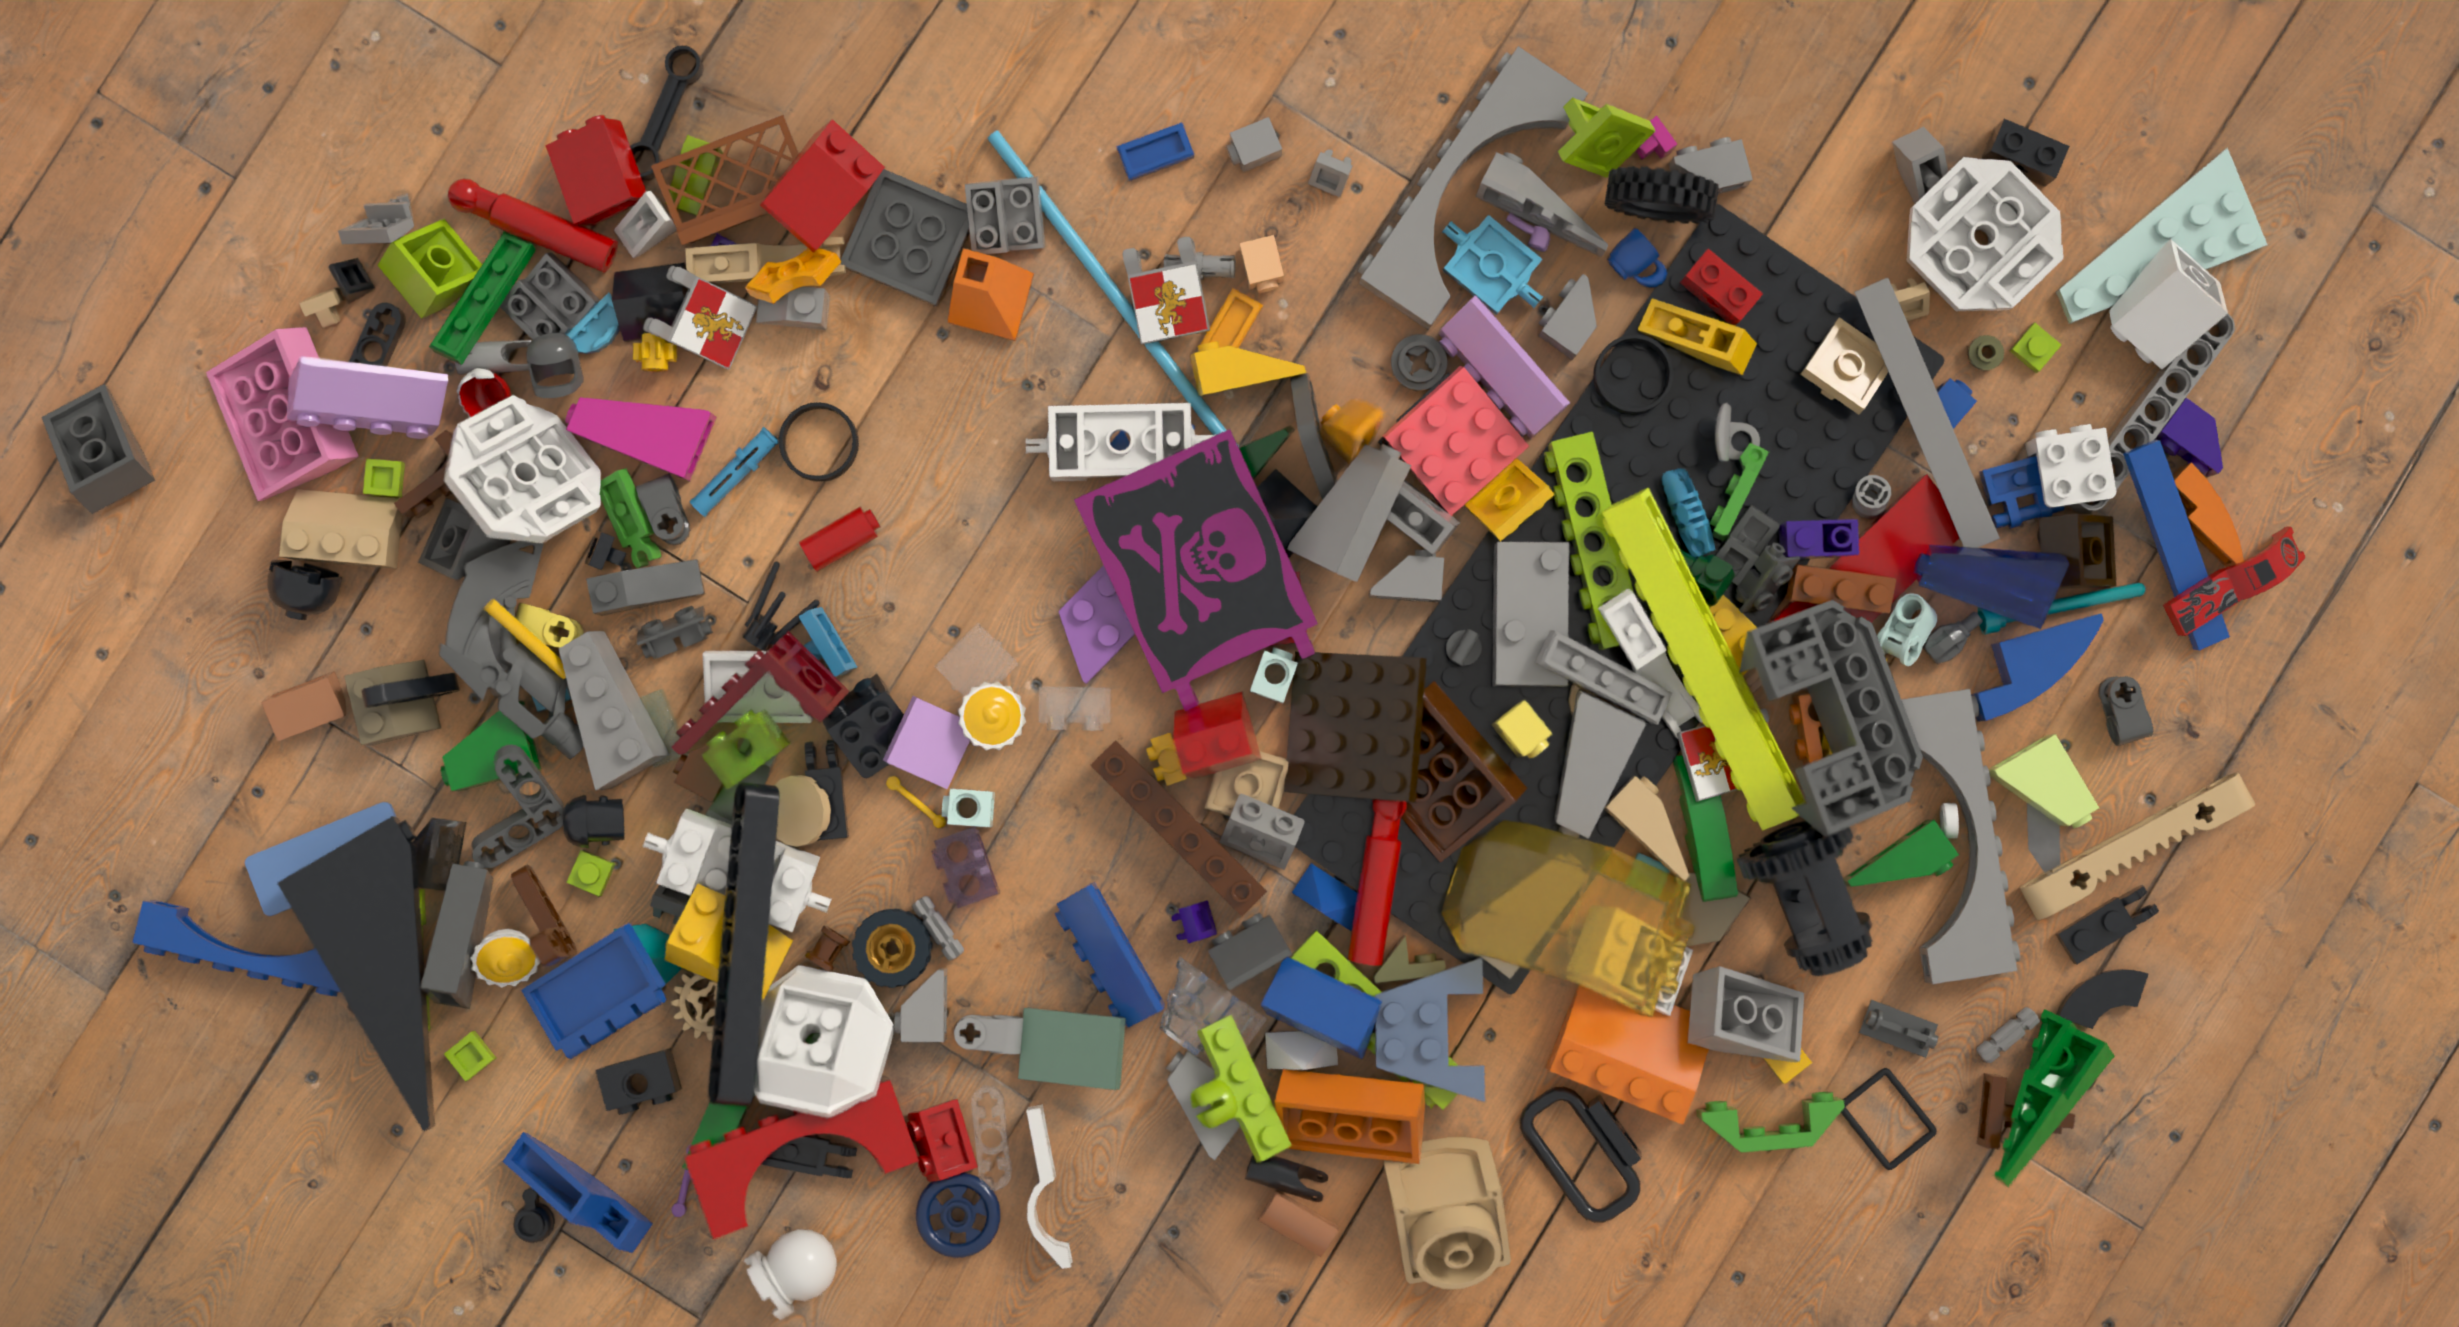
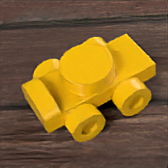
M1171 733L1150 739L1152 746L1146 748L1150 761L1158 760L1160 765L1153 768L1157 781L1165 779L1166 785L1169 786L1187 779L1186 775L1182 774Z

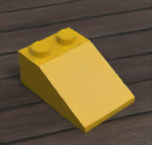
M697 884L667 941L665 961L716 983L718 982L725 895ZM770 924L768 926L762 1002L793 940Z

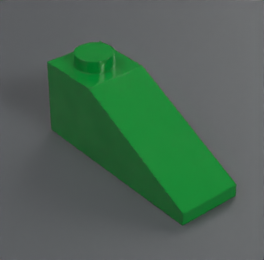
M1926 819L1843 879L1846 886L1854 887L1928 876L1933 873L1937 877L1954 865L1951 860L1959 854L1936 821Z

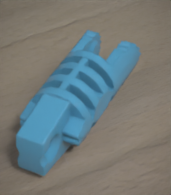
M1683 468L1666 471L1662 476V485H1664V491L1668 499L1667 503L1672 510L1671 513L1675 518V524L1678 526V532L1688 551L1695 558L1713 552L1716 549L1710 522L1706 517L1702 501L1699 499V493L1695 490L1688 471Z

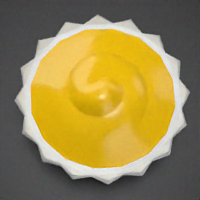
M984 682L979 687H972L970 693L963 697L962 705L958 709L960 715L958 724L963 729L964 737L970 739L974 746H981L986 751L992 748L1001 750L1005 745H1012L1015 738L1022 735V727L1026 723L1024 717L1026 708L1021 704V696L1014 693L1011 686H1003L999 682L992 684Z
M511 929L497 930L488 934L474 948V954L470 958L473 962L471 969L477 973V979H483L488 985L496 984L501 988L506 985L516 986L520 981H528L530 975L537 973V966L540 964L530 946L529 938L523 933Z

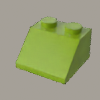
M442 219L391 242L377 266L419 317L423 319L447 308L462 296L482 264L448 222Z

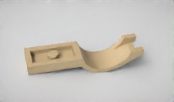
M827 238L819 248L836 253L840 259V246L844 245V238ZM749 243L685 248L686 270L712 284L751 281L767 262L778 263L790 260L801 254L807 247L804 244L774 246ZM840 263L830 276L846 273L845 265Z

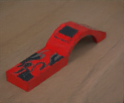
M2284 527L2273 534V542L2257 555L2233 566L2218 569L2163 604L2177 635L2186 636L2241 600L2263 593L2288 578L2306 558L2304 552L2299 551L2292 537L2294 533L2292 527Z

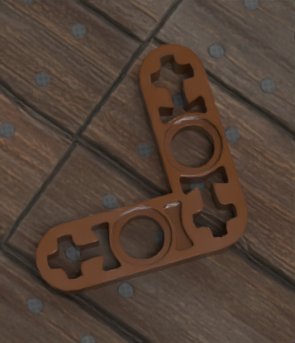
M525 865L511 873L512 881L540 933L529 938L530 946L539 962L546 967L562 963L576 955V946L534 870L529 865Z

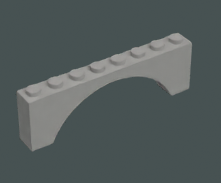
M1519 46L1512 55L1506 52L1495 69L1500 74L1493 84L1486 81L1475 98L1480 103L1472 113L1467 110L1456 126L1461 131L1455 140L1447 139L1437 154V157L1441 160L1434 170L1429 167L1426 169L1417 183L1421 190L1415 199L1410 196L1407 197L1397 213L1402 218L1396 227L1393 228L1389 225L1378 240V243L1382 245L1381 249L1375 257L1369 254L1358 272L1363 274L1359 282L1361 286L1428 331L1451 297L1443 283L1437 266L1434 249V224L1440 199L1452 177L1481 148L1508 134L1535 128L1565 130L1570 119L1563 106L1572 97L1584 102L1588 95V92Z
M1970 689L1902 699L1923 757L1944 777L1960 804L1969 839L1967 878L1958 904L1942 928L1919 947L1924 980L1926 983L1938 984L2017 971L2016 962L2020 961V951L2017 942L2012 941L2010 927L2014 926V915L2011 907L2006 906L2004 892L2008 891V880L2005 871L2000 870L1998 857L2002 856V844L1999 836L1994 834L1993 822L1996 821L1997 815L1994 802L1988 799L1987 787L1990 786L1991 779L1988 767L1986 765L1983 766L1981 752L1985 749L1982 732L1980 730L1977 731L1975 717L1979 715L1977 699L1974 695L1971 696Z

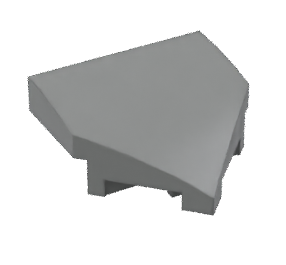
M408 194L397 196L396 199H390L387 203L364 204L367 218L339 230L338 233L342 244L391 243L399 239L414 227Z

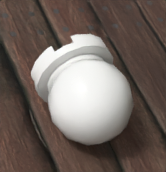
M797 1229L783 1234L771 1245L768 1256H764L761 1252L756 1251L744 1259L747 1265L752 1266L747 1269V1272L763 1301L770 1297L777 1306L773 1310V1314L779 1320L795 1312L794 1300L807 1301L821 1295L832 1283L837 1267L832 1245L823 1235L813 1230Z

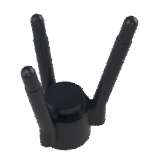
M778 561L773 563L752 614L744 624L747 629L742 634L743 638L762 651H766L770 644L774 646L788 631L790 632L801 622L800 615L810 609L817 608L820 604L819 600H814L778 632L775 631L778 625L771 619L780 607L786 593L781 591L766 614L760 615L780 567Z

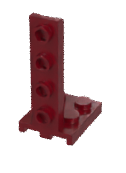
M788 631L765 654L759 649L744 664L749 670L742 677L736 672L721 687L726 693L719 700L713 695L698 710L703 716L697 722L690 718L676 732L680 739L671 748L678 754H685L767 672L773 676L774 682L780 689L789 692L799 702L804 713L810 717H815L819 722L838 705L849 690Z

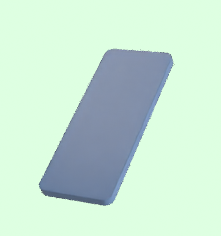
M381 802L247 857L245 866L264 914L274 916L291 909L277 882L391 816L396 817L392 805L388 802Z

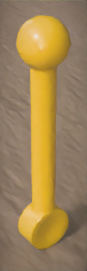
M891 776L887 779V787L890 790H897L933 820L934 827L941 829L946 825V818L942 817V815H936L905 789L898 777Z

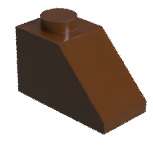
M738 736L692 750L688 756L682 754L673 770V773L678 775L674 783L710 802H714L733 770L738 758L739 748L745 737Z

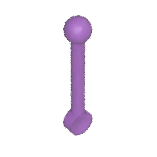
M686 1169L678 1201L672 1206L671 1210L672 1214L676 1217L683 1216L687 1211L684 1202L690 1182V1174Z

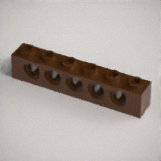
M1115 740L1090 765L1241 917L1267 892L1118 741Z

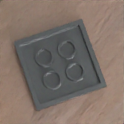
M884 169L871 188L842 255L841 265H845L846 269L937 307L970 232L967 204Z

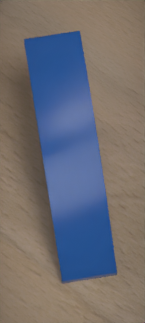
M2102 613L1991 644L2003 685L1971 694V696L1974 695L1978 702L1979 715L1976 717L1977 722L1987 721L2009 713L2051 688L2085 653L2104 621Z
M523 1132L502 1161L570 1223L595 1229L618 1250L633 1253L653 1225L648 1218L612 1189L528 1133Z

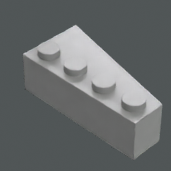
M587 631L559 648L595 791L612 789L670 755L605 631Z

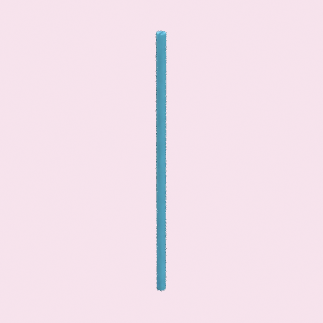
M998 130L987 138L1017 178L1033 177ZM1039 184L1043 213L1139 337L1133 306ZM1158 341L1144 344L1183 397L1191 404L1193 410L1212 435L1226 431L1203 398L1198 396L1197 390L1161 343Z

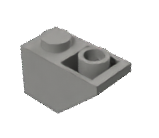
M1730 137L1721 138L1711 142V147L1697 150V146L1686 147L1676 152L1677 156L1673 157L1669 163L1670 171L1672 169L1679 170V173L1682 174L1689 172L1693 173L1694 176H1703L1706 179L1713 180L1714 183L1719 185L1718 194L1747 187L1753 180L1742 139L1731 142Z
M1584 274L1581 275L1577 282L1572 278L1568 281L1559 294L1564 299L1557 310L1550 306L1538 323L1544 327L1538 336L1571 360L1575 358L1597 327L1589 278Z

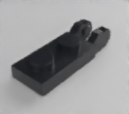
M827 740L826 755L829 768L817 769V752L814 742H805L804 745L807 766L805 776L817 781L814 783L819 788L824 789L828 795L831 807L830 823L817 841L849 837L842 767H839L837 745L834 740Z
M2140 885L2120 897H2113L2055 933L2074 964H2079L2136 929V925L2145 922L2159 912L2157 906L2152 904L2143 907L2140 911L2130 916L2124 907L2147 894L2144 885Z
M806 1135L778 1147L760 1165L821 1177L825 1174L841 1178H852V1169L842 1165H828L826 1160L828 1152L844 1157H855L857 1148L840 1143H831L829 1139Z

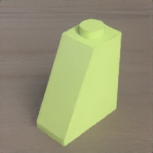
M2056 734L2045 735L1989 768L1991 778L2059 826L2072 825L2073 828L2080 827L2092 819L2090 813L2099 809L2098 804Z

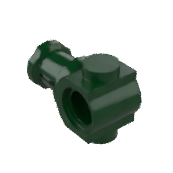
M1680 549L1710 609L1711 606L1718 603L1735 578L1733 566L1715 555H1707L1705 557L1700 555L1696 559Z

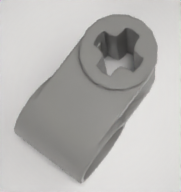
M966 1015L957 1023L954 1037L957 1044L964 1049L1000 1054H1021L1023 1017ZM968 1023H973L975 1030L981 1032V1035H975L973 1041H968L967 1035L961 1033V1029H966Z

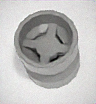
M1868 475L1858 482L1852 498V507L1860 517L1874 519L1881 516L1885 511L1891 496V487L1888 481L1878 475Z

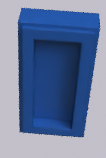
M1182 122L1117 146L1129 181L1194 158V152Z

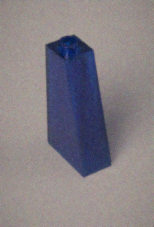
M1930 545L1926 554L1920 553L1913 572L1918 574L1917 581L1921 587L2041 629L2069 563L2066 556L2059 553Z

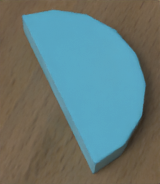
M608 292L567 334L576 343L579 353L588 354L601 351L610 345L619 333L620 328L612 303V295Z

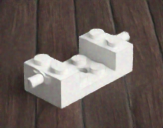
M1190 403L1048 406L1049 432L1047 438H1026V454L1047 453L1051 481H1087V478L1124 477L1211 438L1216 434L1195 435L1191 425ZM1118 431L1126 432L1131 438L1128 448L1122 451L1115 450L1110 445L1111 436Z
M686 808L680 817L675 833L669 840L648 833L643 847L663 854V866L657 884L687 895H691L697 884H700L725 895L732 825ZM776 841L769 924L793 932L797 918L806 905L827 913L831 898L811 892L812 878L820 860L819 856Z

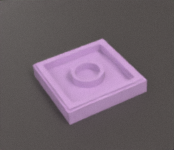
M912 696L883 761L948 789L970 739L964 737L963 729L958 724L960 717Z

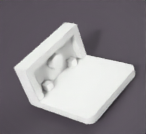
M2091 424L2071 427L2070 433L2057 435L2056 429L2035 433L2036 438L2025 443L2027 457L2037 455L2043 498L2047 507L2053 508L2107 500L2116 495L2106 428L2092 430Z

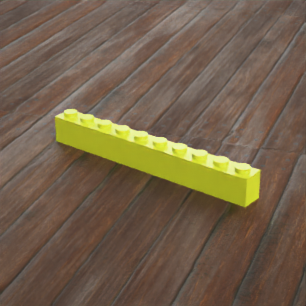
M1649 488L1610 505L1602 512L1605 517L1603 518L1605 530L1610 537H1615L1620 547V559L1627 569H1631L1636 579V591L1643 601H1647L1652 611L1651 619L1654 627L1659 633H1663L1669 644L1667 645V651L1670 659L1674 664H1679L1684 674V686L1689 695L1695 696L1700 706V718L1707 728H1711L1716 738V750L1722 759L1727 760L1732 770L1731 778L1737 790L1743 791L1748 801L1747 810L1751 819L1754 822H1758L1763 831L1800 816L1791 807L1804 803L1806 800L1742 673H1739L1740 669Z

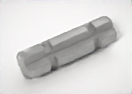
M923 896L912 905V908L918 917L922 916L924 919L922 923L936 944H941L943 947L941 951L947 960H954L964 952V948L958 939L955 940L952 937L954 933L940 912L934 910L936 906L928 896Z
M2028 1007L2023 1008L2016 1014L2017 1018L2015 1020L2010 1019L1990 1036V1041L1985 1040L1977 1047L1976 1051L1984 1062L1992 1063L2000 1056V1051L2005 1052L2026 1034V1029L2031 1030L2039 1023L2040 1020L2032 1009Z

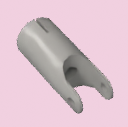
M531 340L477 342L462 365L455 362L456 370L460 375L468 374L476 368L486 369L492 373L529 371L528 364H511L508 362V358L515 349L528 347Z

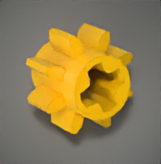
M650 333L642 334L641 343H633V360L641 362L642 371H668V362H677V345L668 343V341Z

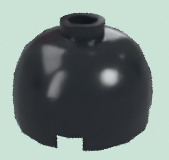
M273 560L268 571L267 588L269 596L275 605L286 610L285 616L297 620H307L308 614H321L335 603L340 591L342 577H338L339 574L334 571L312 564L304 563L303 566H292V561Z

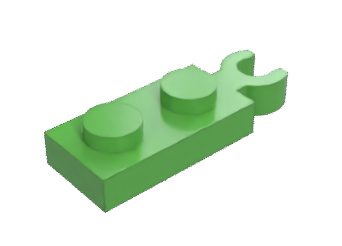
M627 468L617 470L600 481L599 493L601 501L622 548H632L631 558L635 567L648 566L647 558L649 561L661 558L659 547L651 542L649 538L650 535L654 534V531L639 500L637 490Z

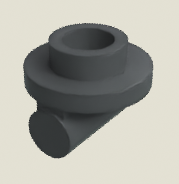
M1468 628L1467 630L1457 631L1452 634L1446 644V652L1449 659L1460 666L1474 663L1480 657L1482 651L1480 635Z

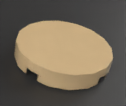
M795 775L780 779L775 784L780 794L776 838L785 845L798 847L815 843L821 838L819 836L823 831H826L830 823L831 807L828 795L823 788H819L814 783L817 781L811 777Z

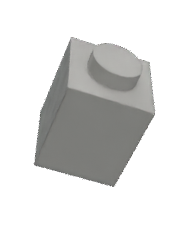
M1269 117L1230 133L1231 144L1226 145V149L1233 165L1239 163L1243 172L1282 157V147Z

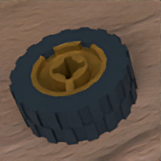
M897 908L885 909L867 917L861 926L857 928L855 939L852 940L854 951L852 957L856 961V968L859 973L862 972L865 975L864 978L869 982L872 981L880 987L896 988L909 984L925 971L931 959V949H933L930 941V933L922 923L923 921L914 916L915 914ZM890 941H896L895 943L899 948V952L894 955L886 951V945Z

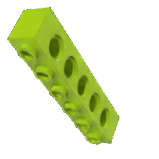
M1588 432L1552 441L1548 445L1549 451L1544 452L1548 472L1555 473L1557 486H1553V493L1555 494L1554 498L1557 507L1563 506L1566 520L1561 521L1566 541L1572 540L1575 554L1570 555L1572 569L1575 576L1581 575L1584 588L1579 589L1580 601L1584 610L1589 609L1592 623L1588 624L1589 636L1592 644L1598 643L1600 651L1620 646L1598 608L1604 602L1610 601L1627 589L1633 592L1628 569L1623 565L1619 556L1620 547L1615 537L1609 536L1603 524V518L1605 517L1602 512L1611 505L1594 434L1593 432ZM1578 465L1583 469L1584 479L1582 482L1574 483L1568 479L1566 474L1568 466ZM1586 499L1592 504L1593 513L1590 517H1582L1576 512L1575 503L1577 500ZM1594 533L1600 537L1602 545L1599 551L1592 552L1585 547L1584 537L1586 534ZM1602 567L1609 572L1610 582L1607 586H1599L1594 582L1592 575L1595 568Z
M1316 929L1289 957L1313 969H1316L1321 963H1330L1335 969L1334 979L1375 997V994L1381 993L1369 979ZM1373 1031L1367 1048L1376 1056L1375 1031ZM1448 1056V1065H1458ZM1395 1074L1403 1082H1408L1411 1079ZM1411 1079L1416 1084H1424L1425 1103L1431 1109L1437 1104L1444 1110L1458 1095V1093Z

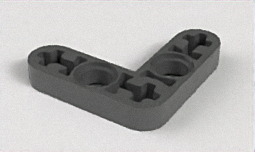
M1305 373L1291 377L1290 381L1300 440L1323 500L1338 479L1321 435L1312 382L1309 374Z
M505 745L499 748L494 755V767L497 776L522 809L478 834L471 843L473 860L483 864L484 868H493L563 826V810L565 808L563 802L524 750L516 745ZM509 758L511 761L517 762L519 775L516 776L514 769L509 764L505 765V759ZM527 782H535L540 785L539 791L533 795L523 794L520 792V788ZM548 809L551 813L555 812L556 816L550 818L548 815L544 816L543 811ZM530 818H533L535 823L538 822V828L534 827L533 821ZM519 825L529 829L527 835L522 838H513L508 834L510 829ZM500 836H503V840L507 846H504L503 841H499ZM482 847L494 848V853L482 852Z

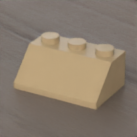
M297 489L283 520L279 556L292 560L397 569L402 514L394 503L400 498Z

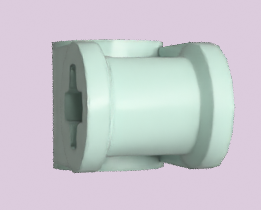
M1911 593L1901 597L1885 626L1877 635L1883 653L1899 658L1901 664L1906 666L1916 662L1923 645L1937 623L1935 610L1920 595ZM1922 609L1918 617L1911 619L1915 611Z

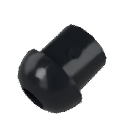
M582 795L566 803L563 810V831L568 842L578 847L589 848V842L601 841L602 845L606 846L611 843L610 841L625 840L623 799L608 800L607 796L601 795L599 800L587 801L586 795Z

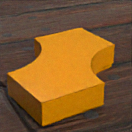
M807 248L790 260L778 263L767 262L745 288L751 297L775 304L782 296L794 289L804 286L820 287L841 263V260L834 252L818 248L813 253Z

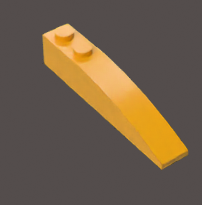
M1350 399L1342 407L1336 403L1321 418V435L1350 464L1365 445L1369 446L1374 441L1385 413L1380 408L1358 399Z

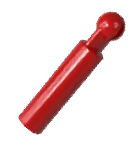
M463 178L456 180L448 189V201L452 208L458 212L472 213L490 221V225L603 273L608 271L614 261L618 249V241L584 226L575 225L572 221L505 193L498 195L486 190L472 179Z
M1373 799L1372 806L1375 812L1372 834L1366 837L1347 959L1360 964L1380 966L1383 964L1402 843L1398 839L1400 819L1407 809V802Z

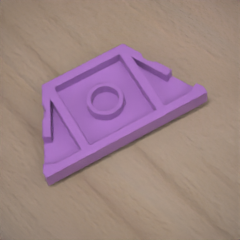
M1104 565L1058 611L1081 678L1086 684L1135 635Z

